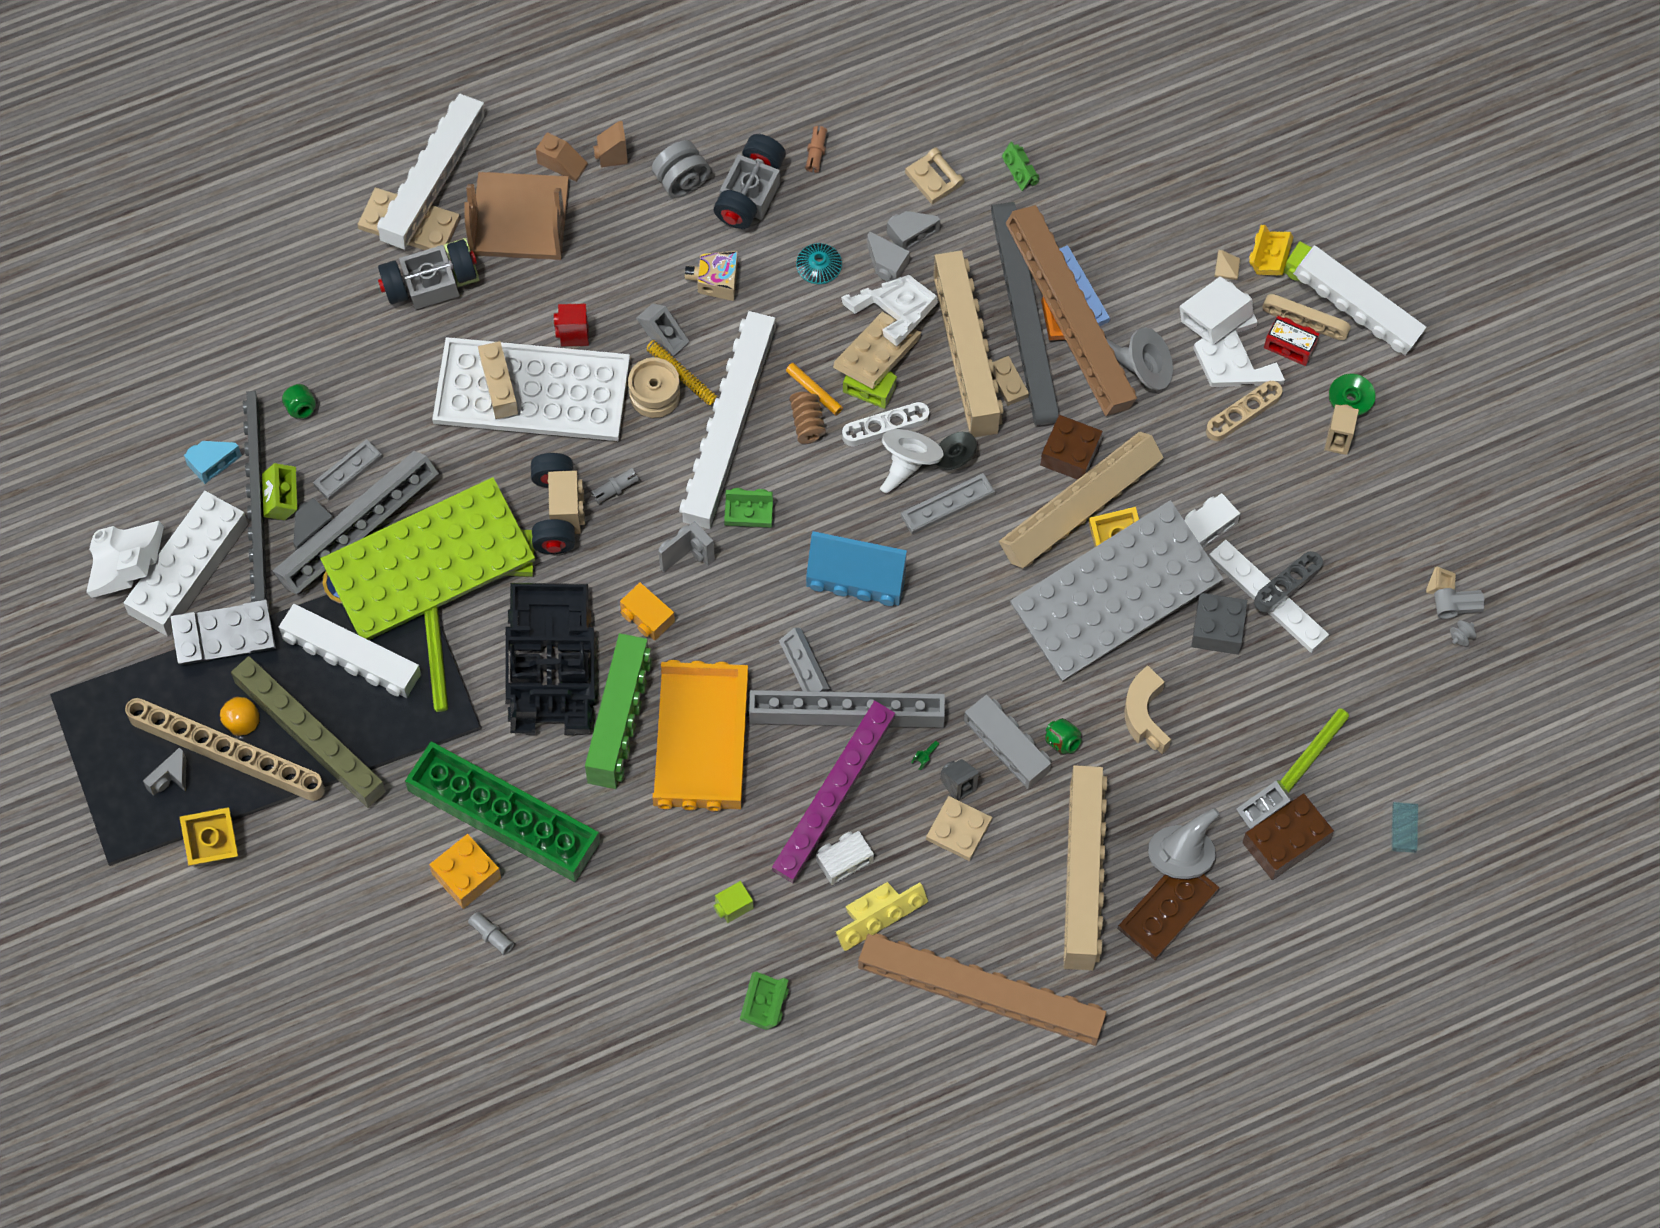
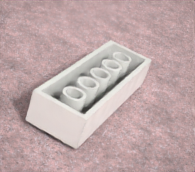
M204 491L158 554L157 562L150 565L147 576L139 580L124 601L128 614L162 634L169 636L172 631L170 616L184 614L247 527L248 522L245 513Z

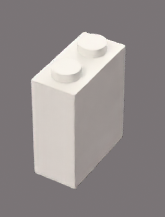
M1220 276L1180 305L1181 322L1213 345L1253 316V301L1247 293L1241 292L1232 282H1228Z

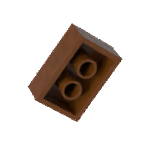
M1303 793L1245 832L1242 843L1273 881L1330 842L1334 830Z

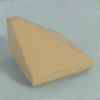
M1218 250L1215 277L1221 276L1222 278L1237 280L1240 258L1223 250Z
M1435 567L1426 593L1434 594L1436 591L1444 588L1455 590L1456 574L1440 567Z

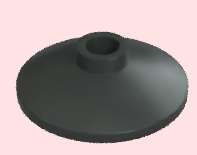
M956 432L947 436L939 443L943 450V458L936 465L943 470H953L965 465L976 452L977 441L975 437L969 432Z

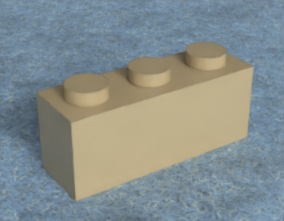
M501 341L478 346L495 420L517 415L516 399Z

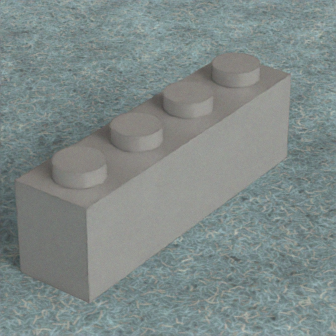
M986 694L965 711L964 722L1027 789H1030L1050 772V757L1043 750L1039 751L1035 747V743L1030 735L1027 733L1023 734L1020 731L1014 718L1011 716L1007 717L1004 714L997 700H991Z

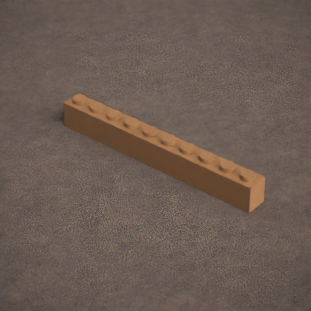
M1036 205L1013 211L1006 221V225L1105 416L1129 410L1137 399L1135 390L1130 386L1124 369L1120 367L1114 350L1109 346L1105 338L1103 329L1099 327L1093 310L1087 304L1083 291L1079 288L1073 272L1065 261L1064 254L1059 250L1054 235L1049 231L1045 223L1043 214L1039 212Z
M881 934L867 935L858 960V969L1094 1046L1097 1044L1107 1012L1102 1010V1007L1092 1003L1086 1005L1078 1002L1072 996L1061 997L1055 995L1050 989H1037L1022 980L1015 982L1007 979L1001 973L993 972L991 974L984 972L979 966L972 964L966 966L960 964L957 959L952 957H938L930 950L922 949L920 951L912 948L906 942L898 941V943L889 941L886 936Z

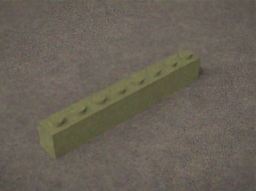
M250 656L231 671L235 684L367 808L386 792L383 781Z

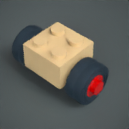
M560 453L540 454L531 461V480L540 487L549 488L550 519L533 525L532 546L541 553L561 554L574 548L575 534H581V525H585L583 480L578 479L577 471H573V461L569 456Z

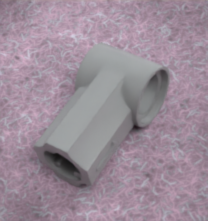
M1444 588L1434 593L1439 618L1448 619L1460 613L1483 612L1484 595L1481 590L1455 592L1452 588Z

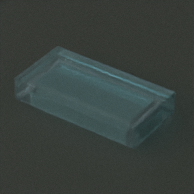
M1393 802L1391 851L1416 853L1418 804Z

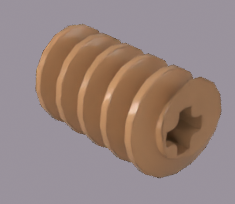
M797 392L790 396L791 409L795 419L794 425L798 435L797 440L801 444L813 443L826 433V429L822 427L824 420L820 419L823 414L819 411L821 404L818 402L819 396L817 394Z

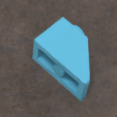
M202 441L198 445L190 447L187 453L184 454L188 467L204 484L242 456L236 443Z

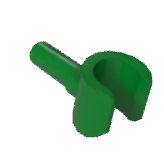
M934 741L925 751H917L911 760V764L914 761H919L921 763L919 770H922L929 761L930 754L939 746V743Z

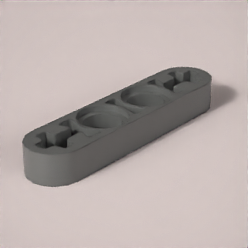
M1313 551L1303 554L1258 591L1254 599L1255 607L1261 612L1274 610L1320 571L1323 565L1322 557ZM1307 562H1308V563H1311V562L1314 563V564H1311L1307 569L1305 568ZM1297 572L1301 575L1302 579H1294L1290 573ZM1282 584L1286 587L1287 591L1281 592L1277 590L1275 585ZM1271 594V600L1264 602L1263 600L1267 599Z

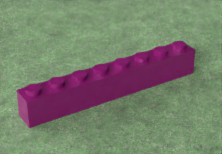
M874 700L773 864L772 871L791 883L795 882L895 719V712Z

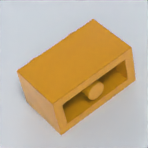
M641 582L620 600L621 615L628 622L633 621L638 625V630L645 637L650 636L654 641L675 622L674 612Z

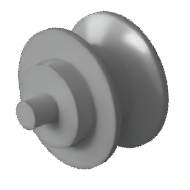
M1459 620L1457 622L1458 628L1452 627L1450 629L1453 639L1452 643L1468 646V638H1476L1475 625L1472 622L1468 623Z

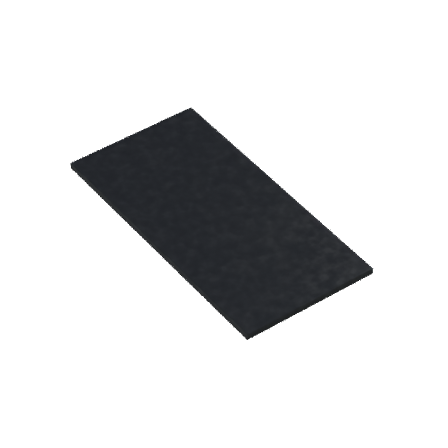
M328 595L298 605L357 634L343 604L331 600ZM290 608L270 615L276 649L185 665L178 664L176 649L51 693L50 696L108 865L120 863L182 840L181 816L229 808L231 820L234 821L299 797L282 788L133 726L125 710L126 704L130 700L135 698L143 699L314 771L320 775L323 785L326 787L339 781L235 684L231 671L250 656L370 770L422 752L431 741L441 745L480 730L479 723L441 627L440 635L448 709L442 712H436L434 709L424 614L369 640L419 665L421 676L407 698L401 695L394 696L381 685L374 686L367 682L365 677L359 674L354 676L344 669L345 667L339 664L331 665L324 660V657L318 654L311 655L302 646L296 643L291 645L284 641L279 626ZM234 697L249 699L259 711L260 722L256 729L247 735H233L230 730L224 727L220 720V710L227 701ZM137 710L133 715L139 716L144 710ZM165 719L157 720L155 725H161ZM181 728L176 734H183L187 729ZM202 737L198 743H205L208 737ZM225 746L219 752H227L230 747ZM180 748L187 759L186 790L184 791L171 780L165 790L153 796L147 790L143 780ZM244 756L241 761H249L252 756ZM266 765L263 770L269 771L274 765ZM289 774L285 777V780H292L296 775ZM311 783L307 786V789H314L318 784Z

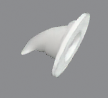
M893 429L885 432L882 436V443L892 453L891 459L893 462L889 470L890 473L880 487V490L884 493H889L917 471L922 464L931 465L940 462L943 458L942 448L929 437L917 432L902 429Z

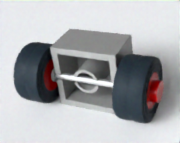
M753 134L749 137L742 151L743 156L738 154L720 189V195L713 211L718 219L731 227L746 229L751 225L754 217L762 220L780 185L779 168L786 156V151L778 141L767 135Z
M465 239L447 244L451 258L449 261L443 245L399 258L403 275H401L396 260L378 265L381 279L378 280L382 293L386 292L389 303L396 304L408 300L404 283L408 285L415 310L459 297L451 270L454 268L459 283L477 278L474 268L477 261L474 252H469Z

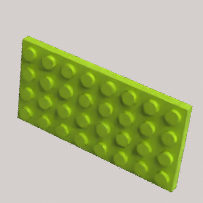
M494 477L330 553L320 558L357 634L370 640L423 615L432 608L444 605L534 562L535 557Z

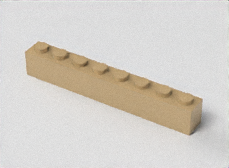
M1138 432L999 540L1010 563L1021 568L1031 565L1040 554L1049 551L1054 543L1067 537L1076 526L1085 523L1091 514L1101 510L1109 500L1119 496L1123 489L1137 482L1146 471L1155 468L1157 463L1164 457L1153 436Z

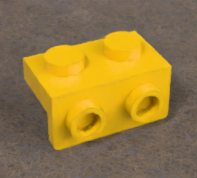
M1266 225L1260 226L1259 232L1255 236L1253 252L1249 256L1250 265L1257 275H1283L1294 238L1291 232H1270Z

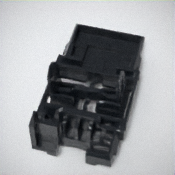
M510 583V609H508V624H510V627H505V704H510V707H508L510 733L535 735V723L555 722L564 723V735L589 734L590 723H592V708L590 705H594L595 693L594 627H589L591 625V610L588 607V584ZM541 647H547V659H541L540 654H516V651H541ZM552 647H558V651H580L559 653L558 659L551 656ZM509 651H510V682H511V683H509ZM585 651H590L591 683H589V655ZM541 670H547V685H541ZM552 670H558V685H552Z

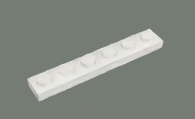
M1227 540L1223 541L1209 554L1210 560L1253 600L1258 591L1270 582L1260 570ZM1270 594V596H1269L1267 599L1263 600V601H1264V602L1270 601L1271 598H1272V595ZM1289 597L1274 610L1267 612L1311 653L1328 639L1329 634Z

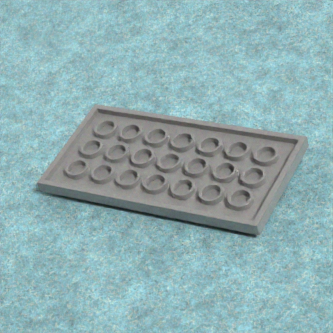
M1170 500L1010 600V604L1063 682L1198 597L1201 593L1223 581V578Z

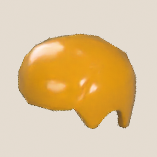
M245 697L230 699L220 710L222 724L236 736L249 734L256 729L260 722L258 709L253 702Z

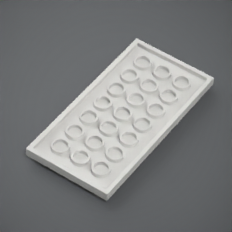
M446 337L432 418L433 424L619 441L630 354L501 342L516 399L518 414L495 420L478 351V346L494 342Z

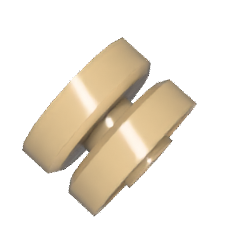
M646 358L638 362L631 369L628 376L630 402L637 412L643 416L657 418L670 414L677 407L680 400L679 374L671 363L661 358Z

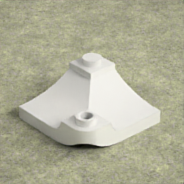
M156 521L125 530L111 526L94 533L89 549L93 555V565L87 587V594L91 598L131 588L133 580L147 576L149 565L157 562L164 528L161 522Z

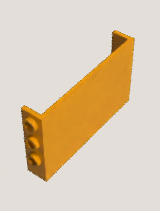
M678 660L661 662L662 675L655 784L652 795L653 806H657L660 809L682 807L685 810H695L697 808H706L709 811H720L721 809L741 810L748 665H731L727 662L705 664L702 661L681 663Z

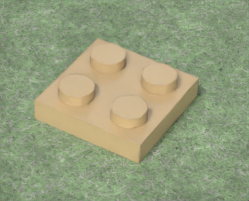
M948 796L928 832L926 840L970 861L988 829L992 817Z

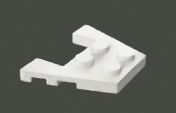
M910 275L882 283L881 288L872 291L867 288L860 290L861 294L850 297L848 294L841 297L843 305L854 314L872 303H876L894 317L897 321L882 330L884 337L896 346L938 303L937 296Z
M1254 313L1253 316L1215 344H1210L1204 338L1194 344L1193 349L1211 387L1241 386V384L1261 386L1267 381H1276L1280 385L1284 384L1285 379L1277 363L1254 370L1237 334L1257 327L1258 322Z

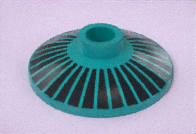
M815 243L801 250L796 260V267L799 275L805 281L812 284H826L833 281L839 275L842 268V260L838 251L832 246ZM820 258V259H823V260L820 261V262H818V261H816L815 259Z

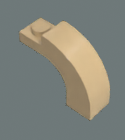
M1147 665L1134 678L1129 687L1124 710L1125 721L1131 736L1137 743L1146 738L1147 744L1153 750H1158L1163 754L1169 749L1171 739L1151 720L1147 706L1163 691L1165 682Z

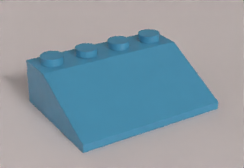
M812 531L806 587H810L818 592L830 591L838 596H854L862 601L874 600L886 606H899L905 583L907 550Z

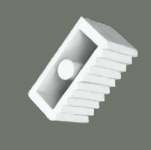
M860 831L853 834L852 832L845 833L839 838V842L832 846L831 844L822 846L818 850V854H816V862L831 885L874 861L873 851H871Z

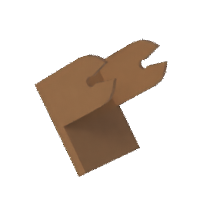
M478 172L476 193L474 184H468L466 187L468 202H465V228L470 251H473L475 256L561 260L569 176Z

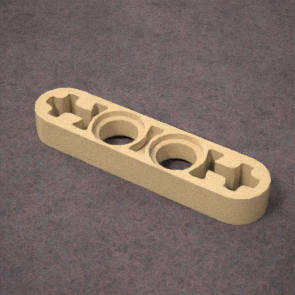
M1274 294L1267 295L1262 306L1263 310L1270 315L1290 318L1301 326L1310 327L1316 332L1334 339L1345 340L1351 329L1350 325L1342 319Z
M1267 381L1213 417L1208 422L1206 428L1208 438L1213 441H1221L1276 404L1282 395L1281 385L1276 381ZM1268 389L1269 391L1275 390V396L1272 393L1267 395ZM1255 400L1259 403L1260 407L1251 409L1247 406V402ZM1236 412L1241 415L1242 419L1236 422L1232 421L1229 418V414ZM1213 426H1215L1216 428H1219L1220 426H1222L1221 432H1219V431H1217V430H1216V431H1212V430H1213Z

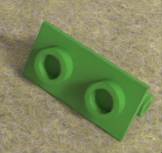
M1010 142L1002 154V158L1021 191H1024L1029 183L1033 186L1039 182V175L1032 165H1025L1030 160L1023 147Z

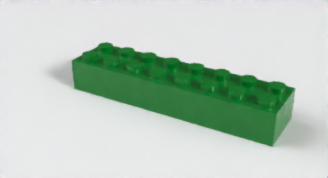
M432 741L405 780L408 792L573 882H576L600 844L598 831Z

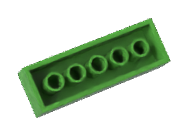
M621 633L618 635L585 763L588 784L616 789L618 781H623L625 772L623 762L624 759L628 760L630 753L629 737H634L636 723H634L635 715L639 716L642 704L639 701L640 693H645L647 679H645L646 671L650 672L653 660L651 658L652 649L648 648V640L646 638Z

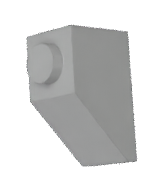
M905 211L900 215L892 216L887 222V235L896 245L906 250L940 231V218L934 215Z
M872 232L868 233L867 247L875 273L885 281L900 278L909 264L910 252Z
M652 303L636 317L647 335L652 340H655V342H658L660 347L666 349L671 356H674L689 343V340L666 306Z

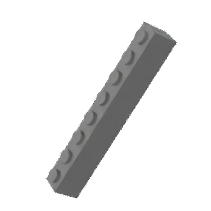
M413 451L272 570L285 589L297 595L325 571L320 558L364 538L439 473L426 455Z
M750 690V724L859 726L875 700L895 712V719L890 727L944 728L945 694Z

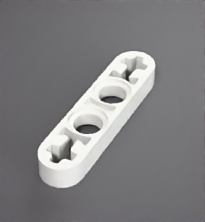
M917 402L850 422L843 427L842 439L848 446H857L882 438L883 434L888 430H910L922 426L928 422L929 408L924 403ZM915 411H919L920 414L923 413L922 417L919 418L918 415H915ZM906 413H908V418L910 417L909 422L907 421ZM895 416L901 417L903 423L897 426L893 425L890 422L891 418ZM872 423H877L881 426V430L871 432L868 426ZM861 427H864L865 435H863V431H861ZM850 431H853V433L856 434L855 438H852V436L849 435Z

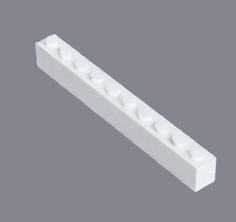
M748 311L746 319L741 320L739 328L741 335L739 339H735L733 345V352L735 354L733 359L729 358L726 367L728 375L727 378H722L720 384V391L722 393L720 398L715 399L713 406L715 414L713 418L708 420L706 428L708 432L707 438H703L701 441L700 452L702 454L700 459L696 458L694 462L693 472H695L693 479H689L686 492H688L687 499H683L680 505L679 512L682 513L684 523L692 524L695 521L700 527L711 528L775 332V317Z

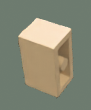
M1335 405L1324 450L1344 455L1348 454L1359 409H1354L1349 405Z

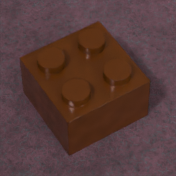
M1059 415L1043 449L1040 466L1078 480L1089 471L1101 444L1103 431Z

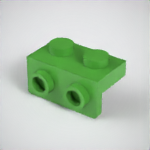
M741 488L726 490L724 525L772 527L773 492L765 489L746 491Z
M759 972L752 973L739 1020L764 1030L775 1027L782 1017V1011L780 1010L782 1002L788 994V979L782 978L777 980Z

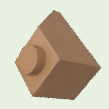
M623 121L616 122L597 136V146H593L595 159H600L601 168L628 164Z
M548 132L536 148L538 164L563 176H569V179L575 182L578 181L588 165V162L567 141Z

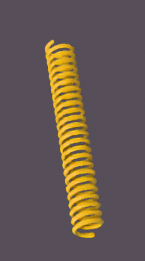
M652 340L648 344L647 351L655 358H661L671 363L677 370L680 381L688 386L689 389L691 388V391L696 393L701 400H704L707 405L715 402L717 395L712 393L710 388L704 386V383L702 384V381H699L697 377H694V374L691 375V372L686 370L684 365L678 363V360L676 361V358H673L671 354H668L666 349L660 347L658 342Z

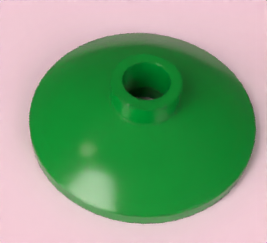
M1358 374L1341 375L1332 382L1329 388V400L1334 408L1335 405H1349L1354 409H1359L1358 416L1368 412L1375 402L1376 395L1373 385L1365 377ZM1347 397H1353L1355 400H1349Z

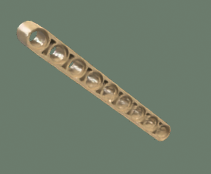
M135 698L126 704L125 710L131 724L139 729L305 799L315 801L324 795L325 790L322 779L314 771L143 699ZM137 710H144L139 716L133 715ZM165 719L161 725H155L157 720ZM181 728L187 729L183 734H176ZM202 737H208L205 743H198ZM225 746L230 747L227 752H219ZM244 756H252L249 761H241ZM266 765H274L269 771L263 770ZM289 774L296 775L292 780H285V777ZM311 783L318 784L314 789H307V786Z

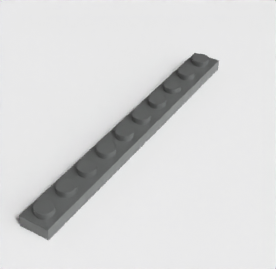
M246 391L247 400L243 401L244 415L247 414V421H244L243 425L244 434L248 435V442L244 443L245 455L249 456V463H245L246 477H250V484H246L247 498H251V505L247 506L248 520L252 519V527H248V538L253 543V548H249V560L253 562L254 570H250V582L254 584V591H251L250 596L251 602L267 600L259 400L256 391Z

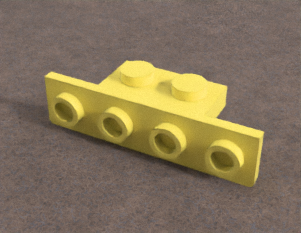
M886 882L845 906L848 914L854 921L836 931L842 949L847 951L864 941L868 934L874 935L926 904L928 900L922 884L919 882L903 893L898 894Z

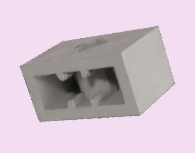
M1276 780L1236 808V810L1251 829L1293 801V798L1281 781Z

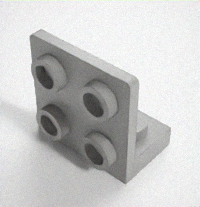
M695 521L689 526H683L673 539H668L661 544L658 550L660 569L665 572L690 551L699 562L703 561L707 566L715 561L713 540Z

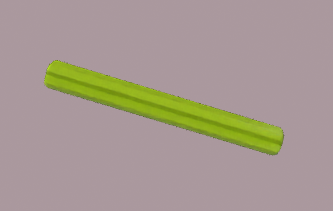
M435 607L430 611H426L424 615L434 709L436 712H442L448 709L438 607Z
M1339 708L1281 779V783L1288 793L1348 720L1349 714L1344 709Z

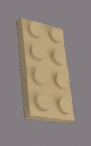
M375 188L360 218L358 229L379 236V230H377L378 222L381 217H385L390 202L396 199L397 194ZM431 205L408 245L422 250H428L441 245L444 246V244L450 242L460 220V215Z
M881 312L835 360L833 368L873 389L918 342L921 332L913 329L896 346L884 337L882 329L897 320Z

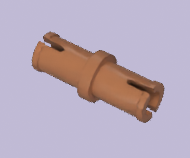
M818 126L813 128L811 143L807 147L809 153L805 169L809 172H813V168H815V173L819 172L821 157L825 154L824 143L827 129L820 126L819 131Z

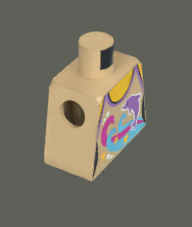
M737 251L701 254L699 267H685V280H698V292L700 294L734 301L738 267Z

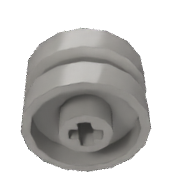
M683 140L670 145L657 156L652 164V172L663 183L664 189L672 198H680L692 193L706 181L710 174V166L700 156L698 149L691 141Z

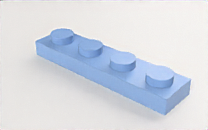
M1069 246L1060 248L1059 250L1064 254L1069 269L1074 274L1075 281L1084 293L1087 304L1094 312L1098 325L1102 326L1109 323V315Z

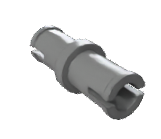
M630 468L616 478H609V482L592 490L593 497H596L595 501L600 504L614 494H621V490L638 482V476L634 475L635 471Z
M479 911L470 917L468 923L482 935V939L485 942H490L503 955L508 954L512 950L514 943L500 932L499 926L490 923Z

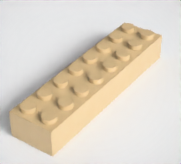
M962 250L936 254L933 278L969 433L974 437L998 434L999 425L1002 424L1001 414H1003V405L1001 400H997V380H992L991 373L994 372L992 359L987 358L989 347L987 339H983L982 332H984L982 318L978 319L977 312H979L977 298L973 299L972 292L975 290L973 279L968 277V272H970L968 258L964 259Z
M1073 765L1069 803L1064 969L1093 971L1095 962H1100L1102 952V940L1099 939L1103 926V916L1098 915H1101L1104 897L1102 892L1104 869L1102 868L1105 858V845H1103L1106 831L1104 815L1106 814L1105 791L1107 790V776H1103V767Z

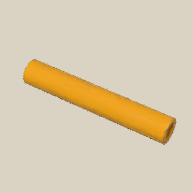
M791 363L787 367L786 372L809 393L817 394L819 402L835 416L842 411L843 407L796 364Z

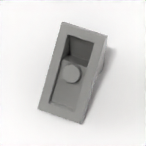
M180 748L143 780L147 790L153 796L165 790L171 780L184 791L186 790L187 759Z

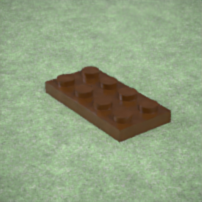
M1165 874L1118 925L1117 929L1156 960L1212 899L1220 887L1204 874L1190 879L1173 878Z

